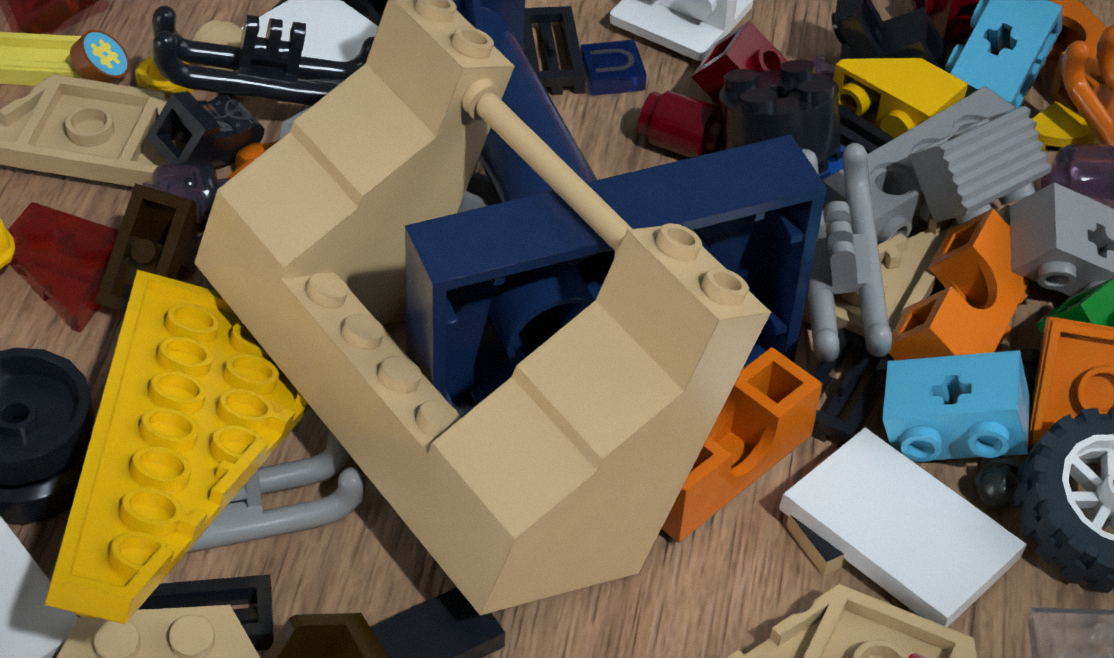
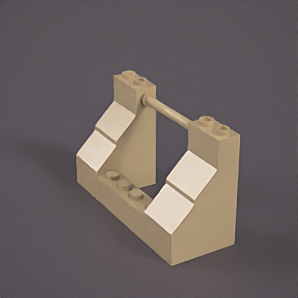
M388 0L366 63L295 119L287 135L217 190L194 264L480 616L638 574L771 311L749 291L748 284L742 277L727 270L702 246L700 237L692 230L673 223L632 229L502 101L515 66L493 46L494 41L488 34L476 29L456 10L457 6L452 0ZM492 128L615 251V254L596 300L516 365L511 378L461 418L457 410L447 402L382 325L406 321L405 225L458 212L489 130Z

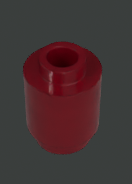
M670 90L663 94L653 91L649 94L642 107L638 121V133L641 136L647 137L650 145L689 158L718 152L722 148L720 107Z

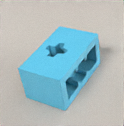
M980 0L970 22V27L974 30L965 46L962 44L955 46L947 61L945 71L968 83L965 97L986 86L1014 107H1021L1062 30L1063 6L1049 0ZM1003 45H1005V46L1010 47V49H1008V48H1003V49H1002V47H1003ZM991 51L999 52L998 56L992 54Z
M1020 350L888 361L882 420L889 444L913 462L977 457L994 458L1028 454L1029 391Z

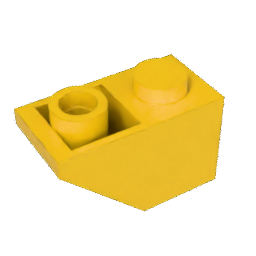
M922 58L841 59L835 65L833 80L839 87V104L894 138L964 99L968 87L967 82Z

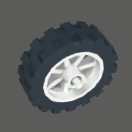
M1098 408L1081 410L1074 419L1070 414L1062 417L1027 454L1028 457L1022 462L1017 471L1016 479L1021 480V484L1014 491L1015 508H1022L1023 517L1019 522L1026 537H1034L1039 545L1035 551L1047 564L1053 560L1058 566L1063 568L1060 574L1068 580L1077 584L1082 579L1091 583L1090 589L1109 593L1114 588V534L1105 532L1102 529L1107 528L1110 524L1114 529V409H1111L1107 414H1099ZM1085 463L1101 465V478ZM1069 475L1087 492H1072L1069 484Z

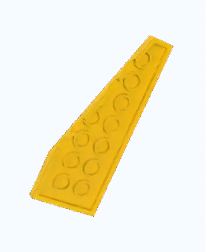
M137 270L47 594L46 606L71 611L76 615L86 618H101L126 624L311 408L217 291Z

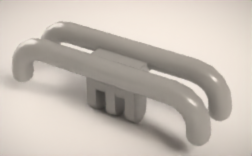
M851 143L843 150L842 160L847 203L844 201H833L825 206L824 214L822 211L807 291L814 353L818 360L826 363L834 361L840 353L833 294L859 292L867 351L875 357H882L887 355L892 349V333L888 322L869 182L867 152L864 146L859 143ZM802 149L819 175L818 159L815 153L810 149Z
M330 431L327 436L326 448L316 456L260 467L187 553L322 527L337 522L351 514L362 501L366 488L365 476L361 470L349 467L340 473L337 489L327 497L263 510L262 494L316 484L328 480L345 467L351 456Z

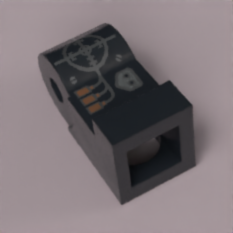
M189 91L170 95L146 139L180 175L200 169L195 168V166L181 165L179 163L205 160L212 163L213 167L234 163L235 156L239 150L249 144L261 142L265 128L234 95L222 94L207 102L206 100L197 101ZM172 140L180 141L187 145L181 151L174 145Z

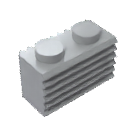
M1022 106L992 115L908 155L934 222L956 218L958 225H961L992 209L990 203L999 199L1001 205H1006L1035 193L1032 182L1051 173L1052 165L1046 162L1048 154L1042 151L1044 143L1038 140L1039 132L1033 128L1035 121L1029 117L1031 111L1029 108Z

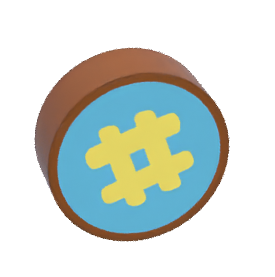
M87 31L72 45L70 50L72 64L76 72L83 79L117 84L129 71V59L124 48L116 39L103 31Z

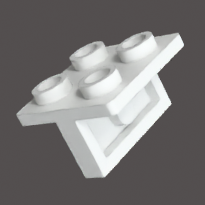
M621 0L611 10L609 22L636 36L643 37L676 51L683 56L703 61L712 46L727 36L752 9L753 0Z

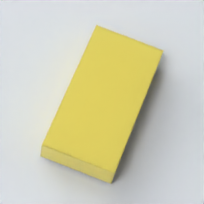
M0 32V84L36 86L53 74L83 79L76 72L70 58L71 47L81 36Z

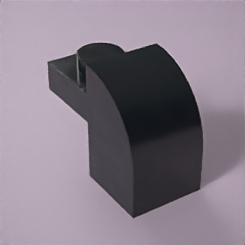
M837 0L836 12L832 13L831 21L834 33L842 44L840 60L922 58L945 71L946 46L924 7L883 21L871 0Z

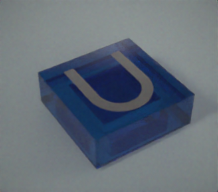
M635 39L581 45L580 51L591 95L642 91L646 89L647 74Z

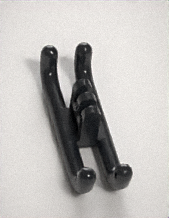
M169 6L157 8L152 18L154 36L152 45L153 61L161 75L171 83L188 89L311 106L337 86L299 81L297 79L333 84L342 83L366 63L375 38L369 37L365 39L359 54L354 59L339 62L301 56L306 35V23L293 22L289 41L281 40L283 21L281 19H269L266 37L263 38L257 37L260 29L259 16L246 15L240 46L235 47L183 38L176 30L177 15ZM186 63L206 65V66H213V67H220V68H227V69H234V70H236V72H235V71H228V70H221V69H214V68H207V67H200V66H193V65H189V64H186Z

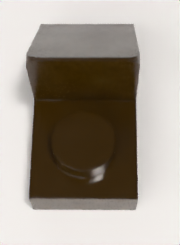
M135 183L95 303L125 313L137 270L175 280L180 267L196 272L197 266L194 262L198 252L195 201Z

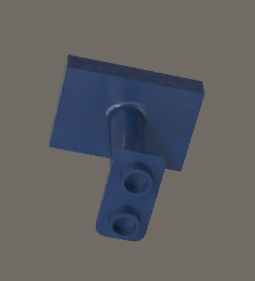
M452 0L457 6L456 10L476 29L488 34L494 41L493 46L515 66L502 101L632 229L673 223L692 230L700 237L702 246L727 270L742 277L748 284L749 291L771 311L743 368L771 347L794 362L827 187L793 136L790 134L598 180L523 51L525 0ZM492 128L489 130L478 160L501 203L405 225L407 356L420 368L421 372L447 402L457 410L461 418L511 378L516 365L596 300L615 254V251Z

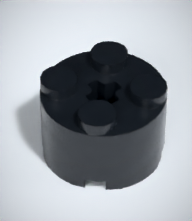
M790 60L782 63L780 70L757 72L751 69H736L724 75V87L719 94L723 150L791 134L801 150L810 149L815 153L818 159L819 174L829 169L828 159L833 156L837 161L841 157L839 87L833 79L816 73L815 63L808 60Z

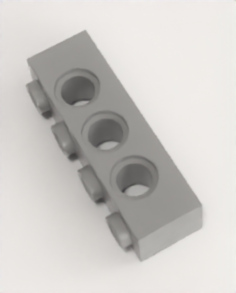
M984 86L867 154L878 245L900 233L908 238L929 225L930 218L932 217L908 155L987 117L1015 109L1016 107ZM841 169L822 180L827 187L823 214L825 206L830 202L844 201L847 203L844 171Z

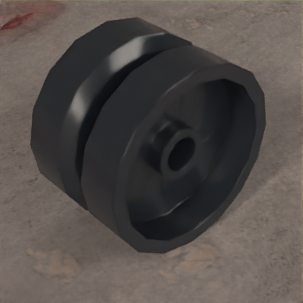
M11 348L0 351V516L6 523L28 524L56 517L72 507L95 424L92 400L85 375L69 359L44 349Z

